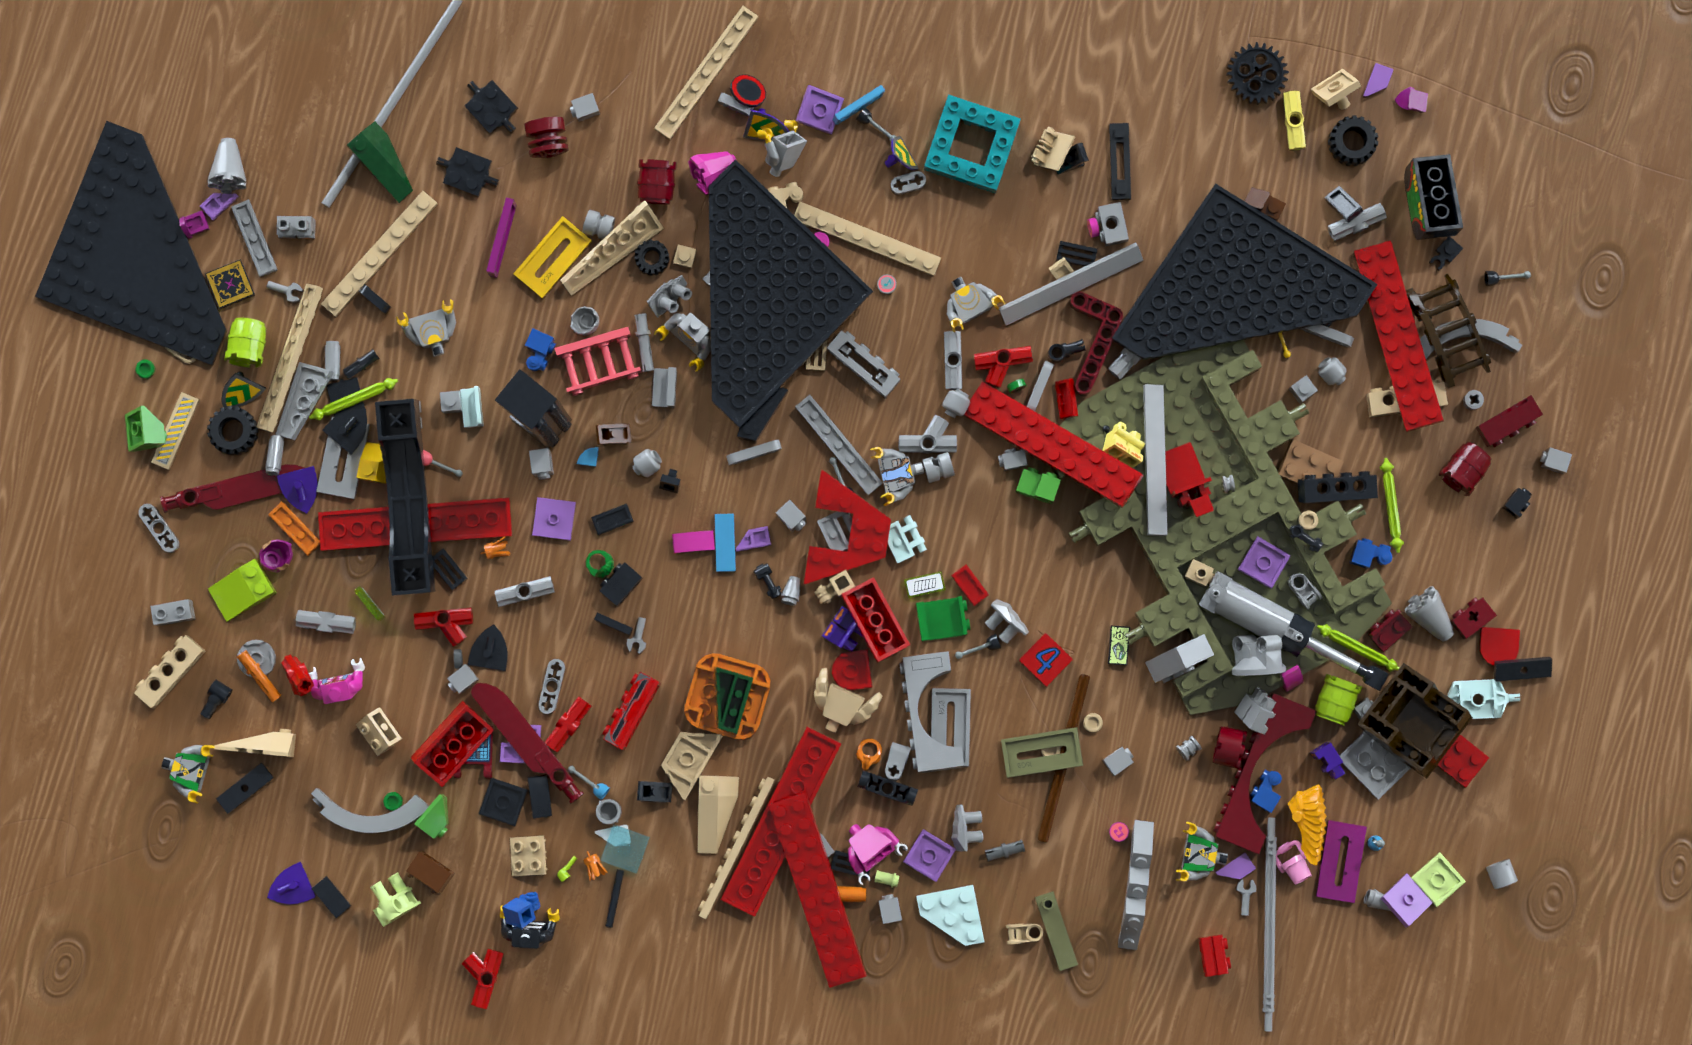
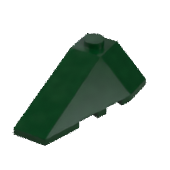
M376 121L347 144V148L398 203L413 191L388 134Z

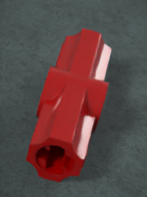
M578 696L570 709L558 720L555 725L556 728L544 743L558 753L568 738L572 737L579 728L580 722L592 706Z

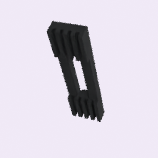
M1110 123L1112 200H1131L1129 123ZM1116 143H1123L1125 180H1117Z

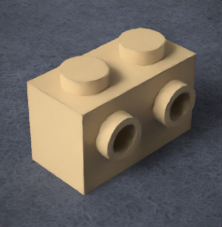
M380 707L367 714L356 724L360 733L365 737L377 756L391 749L402 739Z

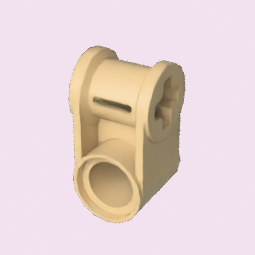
M1035 923L1006 925L1009 935L1007 944L1039 941L1043 936L1042 927ZM1032 927H1037L1040 930V935L1037 938H1032L1029 935V930Z

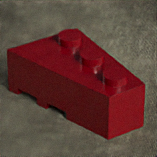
M1532 395L1477 426L1476 429L1487 447L1493 445L1495 448L1504 442L1502 438L1508 435L1512 438L1520 433L1519 429L1526 426V428H1529L1536 424L1535 419L1542 416L1543 413Z

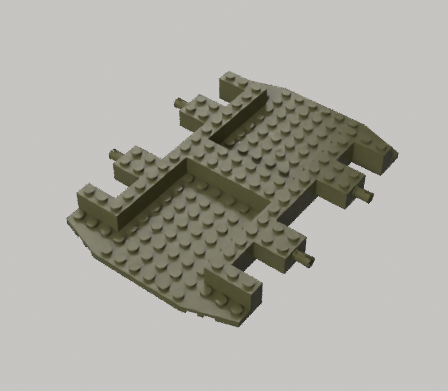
M1244 340L1164 356L1082 401L1077 406L1078 416L1066 418L1060 425L1102 451L1106 438V433L1102 430L1103 426L1108 425L1110 427L1109 432H1111L1114 425L1119 422L1126 424V431L1128 433L1132 431L1140 433V440L1145 443L1143 386L1145 384L1163 385L1165 451L1191 442L1205 479L1208 477L1212 479L1204 487H1209L1211 495H1209L1214 510L1199 517L1195 516L1192 507L1186 509L1185 506L1179 508L1177 503L1179 496L1171 498L1166 486L1167 536H1147L1144 445L1140 452L1143 455V461L1133 467V469L1143 474V478L1123 508L1106 498H1102L1079 511L1078 514L1083 521V525L1069 532L1070 537L1078 534V536L1072 538L1074 543L1089 535L1096 546H1099L1130 528L1167 596L1135 613L1140 626L1125 633L1126 638L1135 635V637L1128 640L1130 644L1146 636L1152 646L1155 647L1185 629L1192 640L1205 634L1214 655L1205 659V663L1171 681L1190 715L1238 706L1245 694L1252 695L1256 687L1269 694L1283 686V681L1280 678L1282 673L1248 676L1232 675V668L1235 666V654L1232 647L1233 638L1242 635H1255L1258 639L1260 636L1199 605L1206 590L1210 587L1209 584L1203 587L1183 578L1192 559L1214 568L1213 574L1219 571L1242 586L1315 623L1311 637L1341 653L1348 650V648L1331 640L1329 636L1323 637L1317 625L1323 626L1328 624L1331 630H1337L1358 641L1392 604L1383 588L1385 583L1376 568L1342 586L1324 555V552L1357 535L1352 526V521L1366 515L1365 509L1357 513L1358 510L1363 508L1361 504L1346 512L1341 507L1339 501H1336L1316 513L1318 525L1312 530L1303 529V532L1313 539L1320 538L1321 542L1324 543L1317 553L1309 550L1310 545L1300 538L1293 539L1290 537L1289 528L1299 524L1298 519L1301 512L1267 452L1298 436L1300 432L1295 425V421L1308 415L1309 411L1306 409L1300 412L1306 408L1304 403L1288 411L1282 400L1247 418L1230 386L1260 370L1262 365L1253 350L1249 351ZM1052 467L1055 474L1058 475V479L1067 476ZM1229 475H1232L1235 492L1230 490L1228 493H1225L1222 476L1228 478ZM1257 536L1291 555L1272 589L1238 570ZM1293 574H1304L1323 597L1321 600L1318 599L1310 605L1308 610L1300 603L1297 596L1288 586V579ZM1295 577L1293 580L1294 586L1299 588L1302 585L1300 577ZM1307 647L1301 651L1298 657L1281 649L1282 663L1286 666V671L1298 665L1302 675L1329 660Z

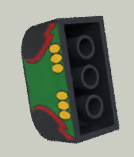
M1451 155L1413 158L1406 166L1404 184L1415 238L1417 240L1456 236L1463 229V222Z

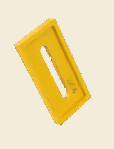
M562 216L513 274L543 299L590 245L592 240ZM564 239H569L570 244L542 277L537 278L535 276L536 271Z

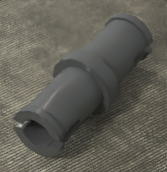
M1022 839L986 849L987 861L990 862L1002 857L1006 859L1009 858V855L1025 852Z

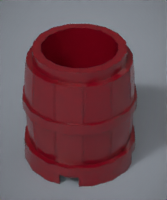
M640 159L638 163V168H640L639 179L637 181L640 202L646 201L647 204L669 205L670 201L673 200L677 162L669 165V161L648 159L646 163H643V159Z
M1466 442V444H1462L1453 453L1446 467H1443L1438 475H1443V482L1459 493L1462 490L1466 492L1464 496H1470L1475 489L1474 487L1485 476L1492 459L1479 446Z

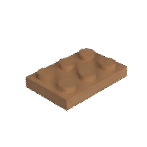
M1291 439L1278 473L1281 477L1297 484L1298 479H1304V475H1316V478H1322V474L1333 473L1334 477H1337L1344 461ZM1321 483L1317 486V491L1320 493L1322 490Z

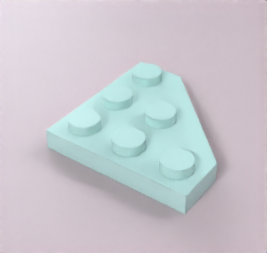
M973 885L916 896L919 913L929 922L965 946L984 942Z

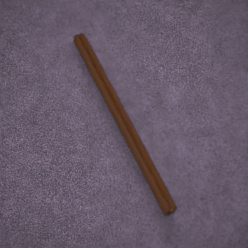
M1081 674L1079 677L1066 729L1078 727L1090 680L1088 675ZM1066 746L1061 747L1060 754L1067 751ZM1067 769L1055 770L1038 840L1047 843L1049 840Z

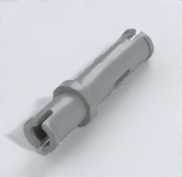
M647 314L634 315L637 327L635 334L638 336L642 372L654 371L649 338L651 332L648 330Z

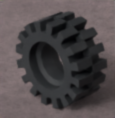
M652 239L647 242L644 241L641 245L639 244L634 256L638 269L650 276L653 274L659 275L658 273L664 272L670 260L668 250L664 244L658 240L652 241ZM651 250L656 251L660 257L659 261L654 265H650L645 261V254Z

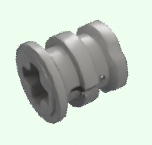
M1477 390L1469 391L1463 398L1464 406L1469 410L1480 408L1484 402L1482 393ZM1474 396V397L1476 398V399H1475V402H1476V403L1471 404V403H1470V402H1471V399H1470V398H1472V397Z
M1190 736L1188 741H1183V745L1176 746L1177 751L1186 761H1189L1190 755L1194 756L1196 754L1195 751L1202 749L1193 736Z

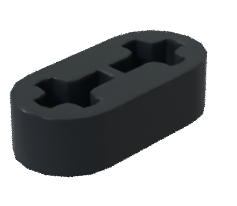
M364 284L360 288L359 292L384 314L392 308L367 285Z

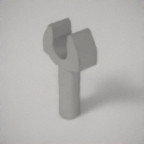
M271 281L267 284L268 289L286 294L289 302L300 301L298 297L292 296L294 290L303 292V289L297 283H292L288 287Z
M638 618L634 637L627 639L629 651L632 650V645L635 642L640 645L638 649L639 654L646 648V643L642 640L646 618Z
M1241 879L1236 887V890L1242 894L1241 915L1249 916L1250 895L1256 892V885L1253 880H1250V888L1245 890L1243 888V879Z

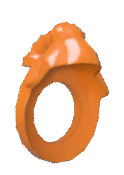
M865 739L859 744L856 756L861 761L863 770H869L873 764H877L881 760L882 747L874 739ZM865 744H874L877 747V753L874 756L865 755L862 751Z

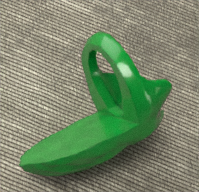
M594 550L586 558V567L593 577L603 579L611 573L614 568V561L612 556L606 551ZM594 554H602L605 558L606 564L599 570L592 568L590 565V558Z

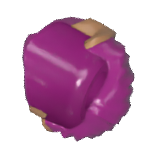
M276 539L270 540L263 545L259 552L262 568L276 573L285 570L292 560V544Z

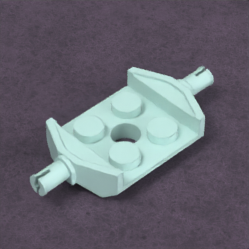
M1494 679L1453 681L1447 695L1466 708L1473 717L1472 719L1501 718L1507 703L1520 702V698H1514L1520 697V693H1506L1502 683ZM1475 694H1480L1483 697V702L1480 705H1476L1473 702Z

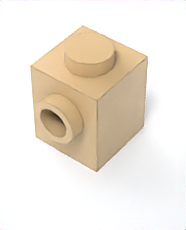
M1192 559L1183 578L1206 587L1207 584L1211 583L1215 575L1213 574L1214 568Z

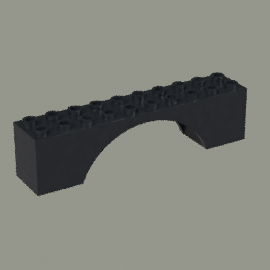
M521 369L518 370L495 399L498 405L511 414L509 417L513 422L548 449L550 446L553 448L559 442L558 436L562 431L566 433L572 425L570 423L571 417L558 399Z
M403 399L375 402L378 441L384 463L389 505V569L392 596L436 592L419 400Z

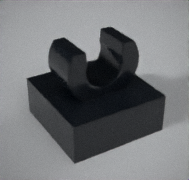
M670 469L668 475L662 474L659 489L678 494L681 479L676 478L677 470Z

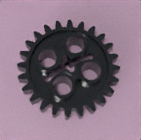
M1256 42L1254 48H1252L1249 43L1247 50L1241 47V54L1235 51L1234 55L1236 58H1230L1229 61L1233 65L1227 66V69L1231 70V72L1226 74V76L1231 77L1227 83L1233 84L1231 91H1238L1236 97L1243 95L1242 101L1249 98V104H1251L1254 99L1257 105H1259L1261 99H1263L1266 104L1268 97L1273 101L1275 99L1274 93L1279 96L1281 94L1279 89L1285 88L1282 82H1287L1288 79L1283 76L1287 75L1289 71L1283 70V68L1288 64L1281 63L1284 56L1278 58L1279 50L1273 53V46L1266 49V43L1259 47L1258 42ZM1256 57H1263L1265 64H1258ZM1267 65H1272L1271 68L1262 71L1260 77L1256 75L1253 78H1251L1248 82L1243 83V80L1251 77L1254 74L1255 70L1259 72L1262 69H1264ZM1245 66L1249 69V73L1246 75L1242 74L1239 68ZM1266 73H1273L1275 80H1268ZM1250 83H1257L1259 85V90H1252L1250 88Z

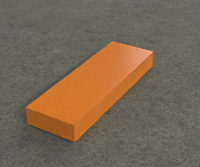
M281 501L268 514L307 556L320 545V540L284 502Z

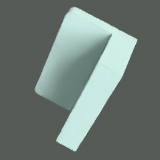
M479 386L460 389L464 428L484 426Z

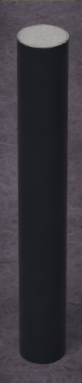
M617 869L605 924L606 927L613 928L624 870Z

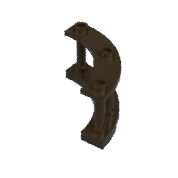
M1446 274L1444 275L1446 285L1424 294H1416L1413 288L1406 290L1412 311L1418 321H1422L1426 328L1424 333L1429 345L1435 349L1437 356L1434 358L1441 380L1447 388L1455 386L1453 378L1460 373L1480 365L1487 373L1491 372L1489 367L1491 359L1488 353H1485L1475 326L1477 323L1473 313L1469 312L1459 292L1457 281L1455 279L1452 280ZM1450 292L1454 299L1431 309H1425L1423 305L1424 301ZM1458 306L1463 319L1440 328H1434L1431 321L1432 316ZM1467 325L1472 339L1447 349L1442 347L1439 339L1441 335ZM1475 346L1478 354L1477 359L1455 368L1449 366L1447 359L1450 355Z

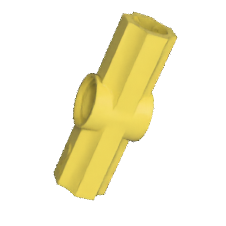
M1300 91L1283 93L1289 150L1305 149L1304 117L1301 108ZM1290 117H1297L1299 124L1293 125L1290 122Z

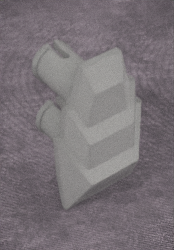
M682 275L664 283L647 301L657 318L666 311L675 313L678 310L679 305L676 303L679 297L683 300L691 298L692 291L686 288L687 282Z
M998 599L991 604L996 611L985 624L991 630H995L1004 619L1010 624L999 635L1003 642L1008 644L1018 632H1021L1023 635L1029 633L1026 625L1020 620L1010 604Z
M956 805L951 837L956 851H967V843H982V831H967L966 825L981 823V811L965 812L963 805Z

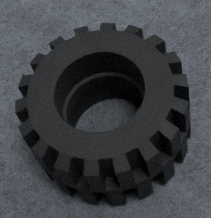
M1352 115L1350 118L1349 116L1344 117L1343 120L1337 122L1330 132L1328 145H1330L1329 151L1334 154V159H1339V163H1346V166H1358L1360 163L1363 164L1370 159L1376 151L1378 133L1375 132V126L1370 125L1371 121L1364 120L1365 117L1360 116V118H1357V115ZM1348 131L1359 133L1364 140L1363 148L1358 151L1349 150L1343 143V135Z
M237 406L222 407L219 412L213 413L215 416L209 419L210 425H207L209 430L207 435L210 438L211 444L217 450L234 456L242 455L241 453L248 452L250 447L253 448L255 445L253 443L255 440L257 441L258 437L256 435L259 432L256 427L257 422L250 413ZM231 420H238L243 426L241 437L234 442L225 440L223 437L225 424Z

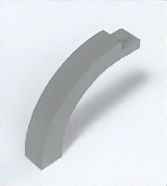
M1476 319L1477 323L1475 326L1480 338L1493 341L1515 354L1519 352L1522 344L1519 343V339L1516 337L1506 336L1509 328L1492 321ZM1451 321V322L1442 324V325L1438 326V328L1443 327V326H1445V325H1448V324H1450V323H1453V322H1455V321ZM1466 325L1441 335L1439 339L1441 344H1444L1453 339L1471 337V334ZM1423 335L1420 341L1425 358L1427 359L1435 349L1429 345L1426 335Z
M316 788L311 793L314 796L312 800L320 807L325 806L320 812L323 816L341 827L364 833H380L400 829L419 819L429 807L418 795H414L406 804L393 812L380 816H362L341 808L319 788Z

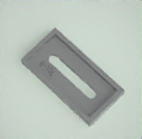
M367 424L364 438L352 455L348 453L341 482H337L335 478L342 447L328 436L317 487L318 493L355 499L359 479L356 476L360 457L368 439L370 424Z
M932 688L931 738L946 745L947 704L950 701L954 702V747H962L964 766H969L971 689Z

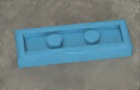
M882 85L878 86L836 113L832 120L836 125L840 124L881 98L885 89Z
M715 514L716 572L736 571L734 514Z

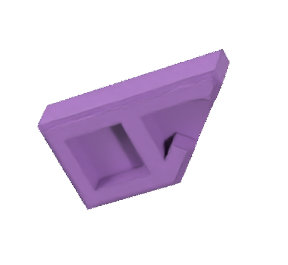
M1375 63L1363 97L1366 98L1369 95L1386 89L1394 69Z
M768 526L749 529L736 547V552L771 546Z
M1244 852L1215 873L1221 876L1241 879L1256 868Z

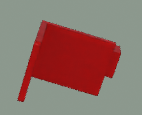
M1191 442L1165 451L1166 486L1171 498L1179 496L1177 500L1179 508L1185 506L1186 509L1192 507L1196 517L1212 512L1214 508L1209 498L1211 492L1209 487H1204L1212 479L1211 477L1205 479Z

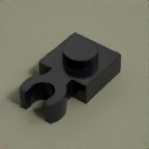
M1447 237L1436 249L1439 255L1432 257L1429 263L1432 264L1435 260L1439 261L1440 266L1437 268L1439 271L1444 267L1445 260L1451 263L1463 247L1451 237Z

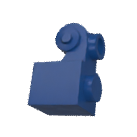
M534 328L531 330L525 347L534 351L535 356H530L526 364L531 371H544L548 364V361L545 359L549 353H553L556 343H554L555 339Z
M1362 538L1355 542L1349 563L1368 569L1372 559L1376 557L1380 565H1387L1392 561L1393 557L1390 552L1391 547L1380 544L1378 547L1372 544L1373 541Z
M1265 769L1259 778L1262 781L1258 787L1255 786L1249 796L1252 797L1250 802L1268 813H1272L1281 798L1280 795L1272 791V785L1280 784L1282 777L1279 772L1267 771Z
M529 892L520 895L519 898H514L502 906L506 923L521 929L536 919L534 911L538 910L541 905L536 892Z

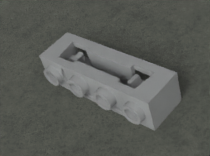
M841 330L829 344L827 351L886 399L900 382L898 377L900 374L893 368H886L883 365L885 362L877 355L873 357L869 353L870 349L864 344H857L854 341L855 337L848 331L844 333ZM846 344L850 345L855 349L854 352L876 371L884 373L887 379L881 373L875 377V380L880 382L882 387L873 380V376L852 358H846L839 350L848 356L852 349L847 347Z

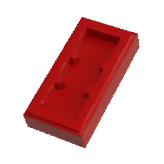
M1069 378L1055 381L1059 418L1077 417L1078 410L1074 379Z
M967 564L951 575L973 606L989 596Z

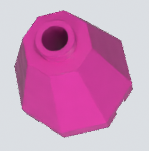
M728 152L698 154L691 157L688 164L693 179L697 178L699 181L697 183L698 188L705 195L709 194V185L736 158Z

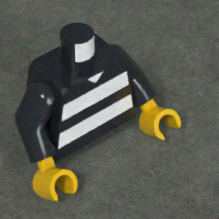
M501 906V935L504 939L511 942V947L539 949L544 943L553 939L556 928L555 922L560 919L559 910L557 909V912L552 914L551 908L547 910L548 922L532 921L521 929L506 923Z

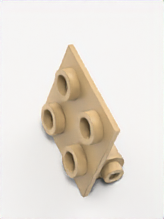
M1048 127L1047 130L1044 129L1041 136L1043 140H1039L1043 146H1036L1037 148L1031 156V161L1036 166L1059 171L1075 136L1054 132L1053 128Z
M544 836L510 838L512 876L546 874L545 859L547 857H545V853L547 852L545 851L546 839H544Z

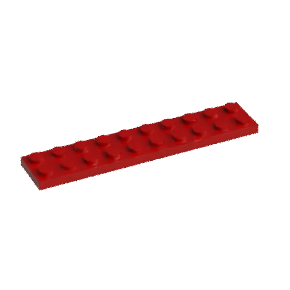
M1391 240L1355 250L1354 254L1360 274L1377 284L1368 302L1406 432L1444 422Z
M983 381L970 399V405L964 414L965 417L1123 508L1143 478L1142 473Z
M510 498L428 504L431 542L513 536ZM389 507L318 512L320 551L390 546Z
M806 727L720 900L754 917L756 916L785 858L769 804L806 792L811 805L841 746L840 742Z
M807 793L770 803L771 814L829 988L866 977L867 974Z

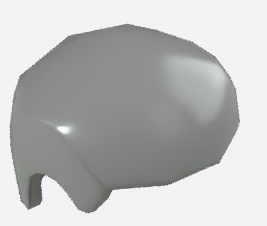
M580 307L571 315L570 327L577 334L584 336L593 334L599 326V315L591 307Z

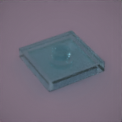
M613 824L600 861L637 874L650 837Z

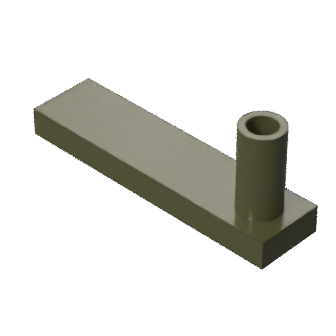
M1054 892L1035 897L1059 971L1077 966L1078 963Z

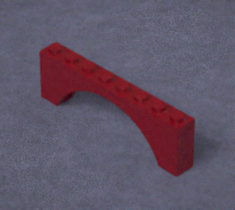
M1274 693L1271 694L1270 698L1276 702L1272 709L1276 715L1273 718H1268L1265 724L1268 730L1265 735L1257 731L1252 732L1249 742L1252 744L1249 750H1245L1242 757L1244 764L1242 768L1236 771L1234 778L1237 781L1235 786L1231 785L1227 794L1230 797L1227 804H1223L1220 814L1223 815L1221 821H1217L1213 832H1215L1214 837L1255 854L1260 853L1266 835L1257 825L1250 807L1249 785L1253 769L1268 746L1288 733L1310 729L1316 714V710Z

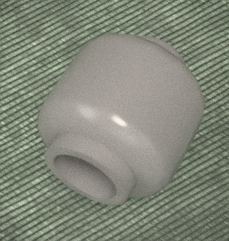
M1327 357L1319 364L1318 374L1328 385H1340L1345 381L1347 369L1338 358Z
M959 389L949 391L942 403L943 408L946 409L945 414L952 418H955L956 415L963 416L970 405L969 395Z
M645 449L633 458L634 465L632 467L637 475L641 474L644 477H649L661 468L660 463L662 460L655 450Z

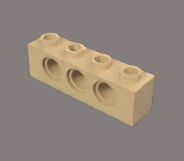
M1432 380L1439 406H1447L1445 383H1439V380ZM1393 386L1389 387L1390 390L1382 391V388L1371 389V393L1366 395L1369 418L1401 413ZM1384 396L1391 397L1392 404L1390 406L1384 404Z
M185 635L178 638L174 643L175 648L171 652L168 650L161 658L163 661L158 666L152 667L148 672L150 676L146 680L142 679L135 688L137 690L134 694L150 708L155 709L206 652L190 636ZM184 651L186 658L180 662L177 659V655L179 652ZM170 665L173 668V673L170 676H166L164 670ZM154 680L160 682V687L156 691L151 687Z

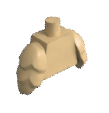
M822 668L819 677L816 679V689L814 691L816 705L823 711V716L829 718L825 728L835 733L840 724L848 726L849 723L856 725L868 720L871 714L878 709L882 699L881 693L878 692L863 704L864 697L833 683L828 690L827 668Z

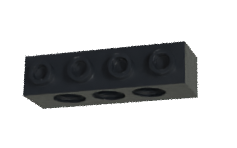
M1360 471L1358 475L1353 476L1352 472L1340 473V476L1334 477L1333 473L1322 474V478H1316V475H1304V479H1298V500L1302 503L1378 498L1377 475H1371L1370 471ZM1355 481L1358 482V488L1356 490H1354L1353 484ZM1337 482L1340 483L1339 491H1336L1335 485ZM1319 483H1321L1322 490L1320 493L1317 491V486Z

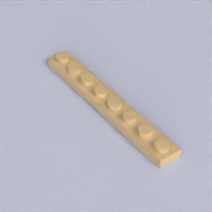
M744 6L741 7L654 128L656 131L671 140L759 17Z
M422 191L321 304L337 317L357 295L360 288L364 284L366 285L438 203Z
M799 202L794 214L806 226L932 276L935 275L941 257L803 202Z
M306 284L256 426L259 429L273 432L277 425V419L283 407L286 393L290 388V382L296 370L299 356L302 353L305 339L309 333L310 324L315 316L317 304L321 299L323 288L311 284Z
M767 777L766 780L762 779L758 787L761 791L758 797H753L749 805L752 809L749 814L745 813L741 824L744 826L741 832L736 831L732 839L735 844L732 849H727L724 855L726 862L724 866H719L715 874L718 878L715 884H710L706 892L709 896L706 901L702 900L698 908L700 917L707 919L775 781L770 777Z

